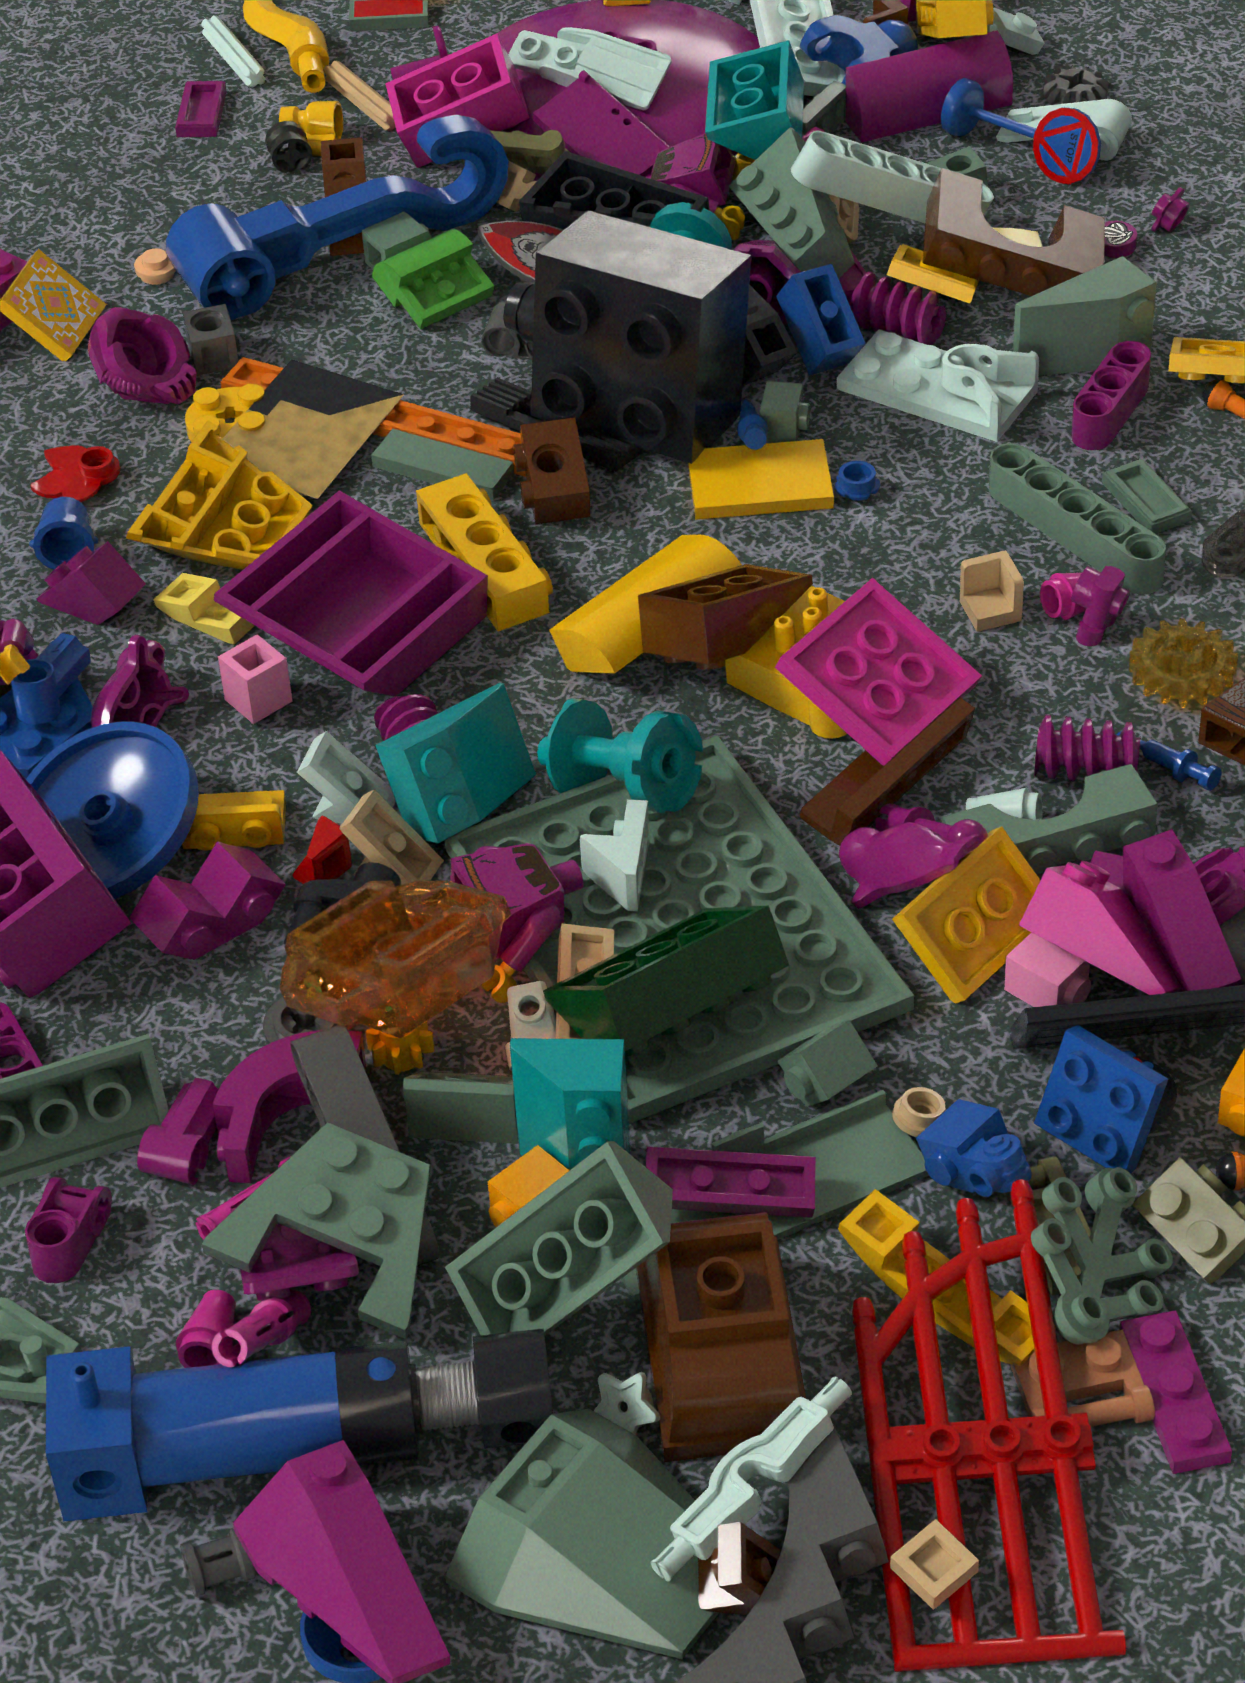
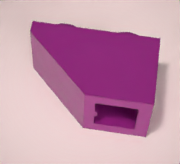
M107 541L93 552L88 546L84 547L67 563L64 561L44 579L49 587L36 600L41 604L99 625L119 612L146 583Z

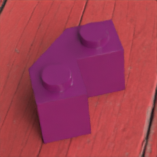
M217 841L191 884L155 875L129 918L162 953L196 960L261 924L272 910L275 901L286 884L252 850Z

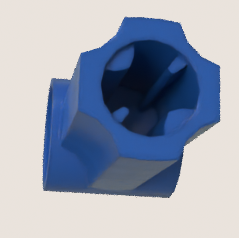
M61 633L36 659L26 660L30 668L25 673L17 675L11 681L17 717L22 722L42 724L56 718L61 711L59 697L91 663L89 648L83 646L74 635Z

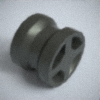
M293 121L278 122L266 133V147L277 170L283 173L302 170L311 162V146L306 139L303 128ZM288 143V147L283 149V146Z

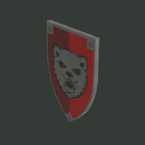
M501 221L480 225L477 231L486 249L503 267L520 277L522 282L534 284L536 252L563 230L554 226L529 221Z

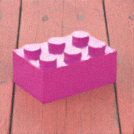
M497 33L385 83L397 133L417 168L433 162L417 142L419 129L428 121L457 114L477 119L490 131H502L513 128L520 122L530 118L516 68Z

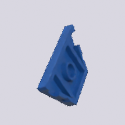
M78 677L59 697L61 709L59 715L46 723L27 724L22 722L17 717L12 689L0 698V749L25 778L28 777L45 756L60 744L92 728L91 712L93 706Z

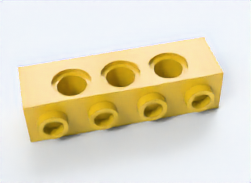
M916 0L917 30L920 35L935 38L988 34L987 25H993L994 10L992 0Z
M465 473L416 490L419 524L434 545L488 575L487 617L498 632L550 613L548 595L553 593V586L549 574L545 568H538L528 546L523 540L518 541L512 534L510 524L505 515H498L484 488L478 489L469 475Z

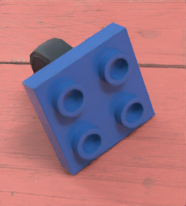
M1076 1025L1067 1029L1064 1033L1034 1124L1103 1167H1120L1131 1174L1137 1168L1151 1126L1162 1124L1171 1114L1176 1102L1177 1085L1172 1077L1155 1063L1136 1056L1132 1051L1122 1052L1081 1026Z

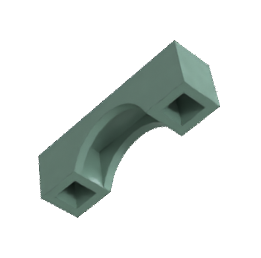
M1129 764L1086 776L1084 778V792L1080 801L1071 810L1056 817L1037 820L1023 819L1008 815L992 804H986L943 816L942 823L954 825L960 820L972 819L981 823L987 833L1002 826L1034 872L1041 874L1045 872L1047 867H1054L1078 859L1082 861L1090 860L1095 850L1106 852L1154 836L1158 803L1133 765Z

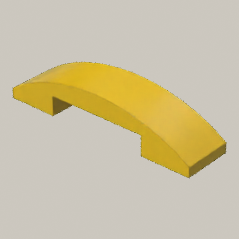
M874 1189L839 1223L838 1230L866 1265L903 1299L908 1292L904 1265L906 1260L903 1257L902 1250L903 1237L907 1232L918 1231L920 1222L878 1190ZM924 1240L926 1248L925 1259H927L929 1274H931L950 1259ZM963 1279L933 1300L935 1322L975 1348L965 1279ZM990 1290L1000 1361L1011 1365L1014 1362L1021 1366L1035 1351L1028 1304L1011 1290L1003 1298Z

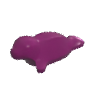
M136 634L130 638L128 647L122 651L117 660L116 672L106 682L94 702L91 712L92 728L113 722H139L156 727L168 706L181 704L188 699L189 690L187 688L170 684L164 669L165 649L159 642L154 640L146 641L143 636Z
M913 822L901 823L881 832L871 827H862L854 830L843 839L839 849V858L843 868L848 875L859 883L850 903L859 909L882 896L913 889L954 870L958 866L960 859L976 849L984 841L983 836L972 834L950 842L931 829Z

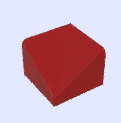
M325 816L319 817L307 855L292 874L294 879L302 884L310 880L337 879L352 867L349 839L340 831V825Z

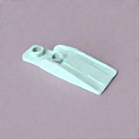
M572 27L559 30L557 38L526 30L521 31L508 54L516 69L539 74L542 78L565 87L577 80L579 73L585 70L621 104L639 110H647L650 107L672 63L671 57L667 54L595 30Z

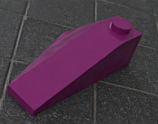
M339 1441L287 1461L233 1522L234 1532L257 1573L272 1586L275 1583H279L297 1599L300 1610L311 1619L317 1615L341 1635V1644L387 1683H404L449 1665L450 1654L373 1489L345 1441Z

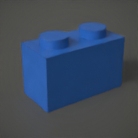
M832 264L793 274L776 297L809 376L849 364L866 344Z

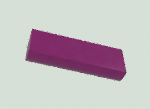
M996 30L988 32L986 35H976L846 67L847 124L862 143L941 123V113L945 98L951 87L962 78L974 80L982 87L984 92L983 110L990 111L1012 105V66L1003 38Z

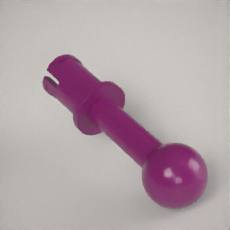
M889 803L885 804L879 811L881 814L888 815V819L876 818V829L880 832L901 823L913 822L931 829L950 842L972 834L983 836V840L988 837L984 826L975 820L964 819L956 822L954 825L935 821L932 812L923 807L906 809Z

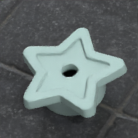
M639 1372L624 1382L607 1373H603L598 1377L602 1400L594 1412L636 1435L639 1427L660 1420V1414L654 1408L652 1395L646 1388L645 1373ZM622 1401L628 1405L626 1412H623L620 1408Z

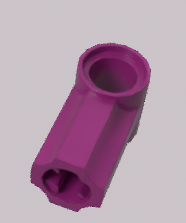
M195 1077L193 1082L184 1083L161 1125L152 1124L146 1129L138 1149L137 1165L139 1171L191 1185L196 1184L198 1178H195L194 1175L198 1168L204 1169L206 1166L209 1152L208 1143L217 1128L213 1102L219 1089L212 1081Z

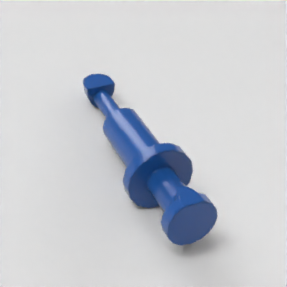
M745 398L741 404L737 432L748 448L757 450L766 444L768 426L765 419L757 414L754 405Z
M1153 739L1147 742L1140 741V750H1142L1143 756L1172 770L1175 780L1183 782L1191 776L1199 780L1197 784L1208 791L1213 790L1218 785L1222 775L1221 769L1215 765L1207 768L1197 763L1198 755L1195 751L1185 749L1183 752H1179Z

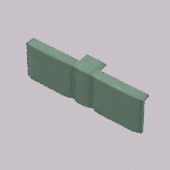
M884 1090L854 1100L780 1131L764 1139V1125L761 1122L712 1143L713 1151L816 1157L815 1211L813 1218L768 1215L769 1221L772 1222L774 1236H777L778 1240L803 1230L809 1225L817 1224L858 1206L874 1189L884 1195L928 1175L922 1152L911 1137L895 1124L892 1112L886 1105V1093ZM672 1209L671 1223L747 1214ZM635 1268L621 1278V1281L632 1298L637 1300L640 1298Z

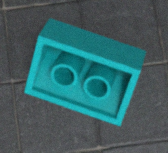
M789 40L710 61L705 134L708 140L756 160L790 127L802 138L804 79Z
M510 1039L521 1156L539 1145L568 1170H571L607 1141L616 1142L630 1154L624 1039Z

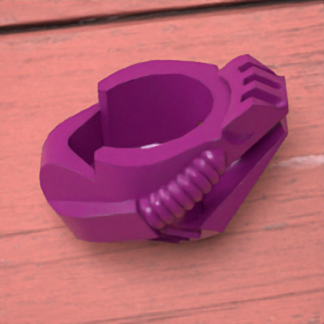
M122 307L111 308L98 317L90 333L88 354L100 384H107L122 399L163 404L174 403L179 405L196 392L197 372L194 367L187 363L190 358L188 345L173 322L157 314L149 315Z

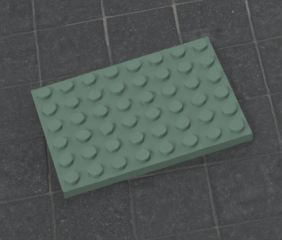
M718 735L702 741L703 752L695 751V764L703 765L702 773L695 793L687 804L676 812L665 811V813L648 811L650 838L638 911H627L583 872L581 865L580 836L583 834L613 836L615 820H624L627 799L631 800L625 786V781H618L612 775L471 826L445 840L446 852L450 858L473 854L482 846L509 847L529 843L537 847L549 867L569 860H575L581 870L584 885L581 890L564 895L563 924L614 929V954L706 908L769 905L789 966L770 975L772 982L769 985L751 992H742L741 990L730 996L732 1003L729 1006L711 1013L704 1014L699 1012L690 1017L691 1025L673 1034L661 1035L659 1033L648 1039L650 1046L637 1054L626 1056L629 1124L778 1065L779 1059L828 1027L850 1019L856 1031L860 1032L914 1010V994ZM560 928L551 934L523 969L531 982L543 981L546 983L547 988L557 984Z

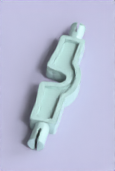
M832 1377L830 1382L811 1401L804 1397L796 1398L761 1435L747 1439L729 1451L715 1467L710 1477L708 1488L670 1526L674 1540L656 1559L651 1561L653 1570L662 1579L665 1578V1581H671L673 1576L693 1556L706 1560L712 1555L713 1550L718 1547L717 1525L735 1522L745 1524L760 1511L761 1498L758 1491L752 1488L747 1483V1480L755 1476H762L778 1482L789 1481L813 1450L833 1431L834 1426L830 1416L847 1398L851 1397L852 1391L842 1379L838 1380V1377Z

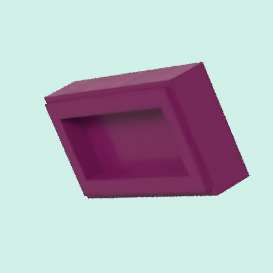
M187 81L185 83L175 126L177 137H217L227 93L225 81Z

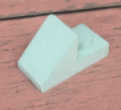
M325 731L314 738L297 771L302 778L323 795L312 816L313 819L325 816L335 823L342 824L361 797L374 789L392 807L394 806L396 800L391 787L330 733Z
M627 799L624 820H615L613 836L583 834L580 836L583 872L627 911H638L650 838L648 801Z

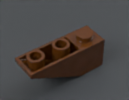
M362 137L321 141L325 197L367 182ZM362 232L330 244V256L364 253Z

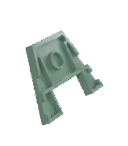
M327 1122L205 1237L202 1243L203 1253L250 1273L275 1225L279 1223L379 1265L380 1268L358 1309L359 1320L406 1339L411 1325L412 1303L416 1287L420 1242L422 1241L430 1180V1164Z

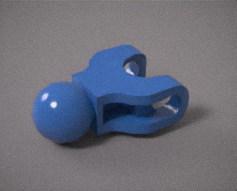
M832 15L813 22L804 34L799 47L812 61H828L838 65L846 72V67L915 51L918 49V40L913 29L903 21L887 20L877 25L875 22L862 23L846 16ZM845 73L844 79H843V81H842V83L845 84V85H846V73Z

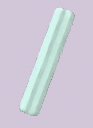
M212 16L209 20L204 19L201 23L204 28L202 34L241 80L251 88L257 84H264L266 80L263 76L265 70L218 16Z

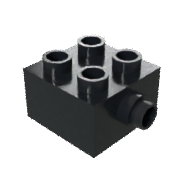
M588 210L536 252L535 283L517 282L510 290L505 302L503 313L505 327L520 334L523 341L533 344L531 416L547 421L575 418L577 430L587 433L595 430L616 440L623 438L636 444L637 448L692 464L705 448H709L740 416L751 255Z

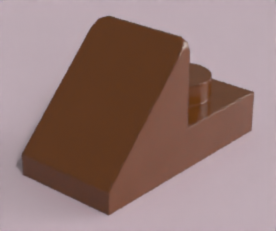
M742 1522L717 1525L718 1547L713 1550L712 1555L708 1559L701 1560L698 1558L699 1606L701 1609L709 1612L748 1615L768 1584L775 1570L781 1550Z

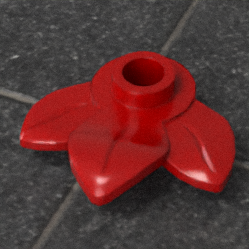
M71 445L44 450V455L53 470L31 483L30 487L33 492L45 498L71 497L83 502L96 495L102 485H106L118 477L120 474V464L112 451L106 447L94 446L86 449L83 446Z

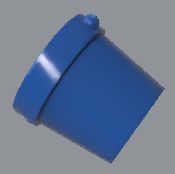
M59 497L46 504L39 525L35 529L34 540H31L29 545L34 549L37 559L44 566L54 570L64 561L67 563L86 546L93 552L94 545L99 540L93 534L86 507L74 498Z

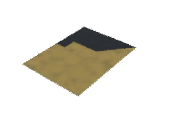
M291 359L264 390L263 398L254 402L246 411L262 413L265 417V424L258 430L245 431L239 427L237 421L223 437V440L233 448L238 445L248 452L247 459L262 472L272 471L297 493L318 499L404 394Z

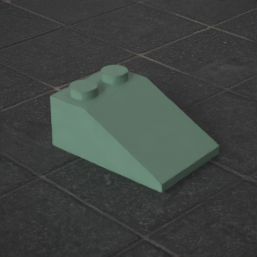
M1121 256L1015 303L1013 352L1030 353L1032 350L1037 353L1039 357L1038 376L1096 370L1111 348L1123 341L1140 342L1145 344L1151 351L1157 282L1124 256Z

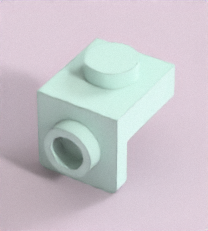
M993 8L994 21L993 25H987V33L997 30L1003 38L1005 45L1031 55L1038 54L1045 43L1036 29V22L1023 13L1018 12L1016 15Z

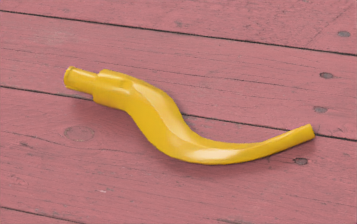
M244 0L243 14L246 23L256 32L281 43L287 48L290 65L293 71L301 77L302 86L305 91L310 93L321 91L325 87L323 70L326 65L329 66V54L324 34L317 23L305 16L278 8L272 0Z

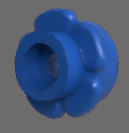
M850 461L843 464L839 469V475L836 477L837 482L834 484V488L840 496L851 500L868 499L870 494L877 493L880 488V480L876 478L875 468L865 461Z

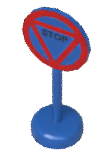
M962 78L948 92L941 113V124L945 133L958 137L970 133L980 119L1033 138V152L1036 163L1044 175L1053 181L1073 184L1084 180L1094 171L1100 158L1101 140L1097 126L1087 114L1079 109L1062 107L1051 111L1039 122L1036 129L983 110L984 92L980 84L974 80Z

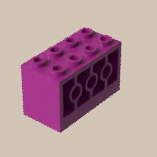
M0 749V981L7 989L17 985L31 998L41 993L131 924V921L43 798Z

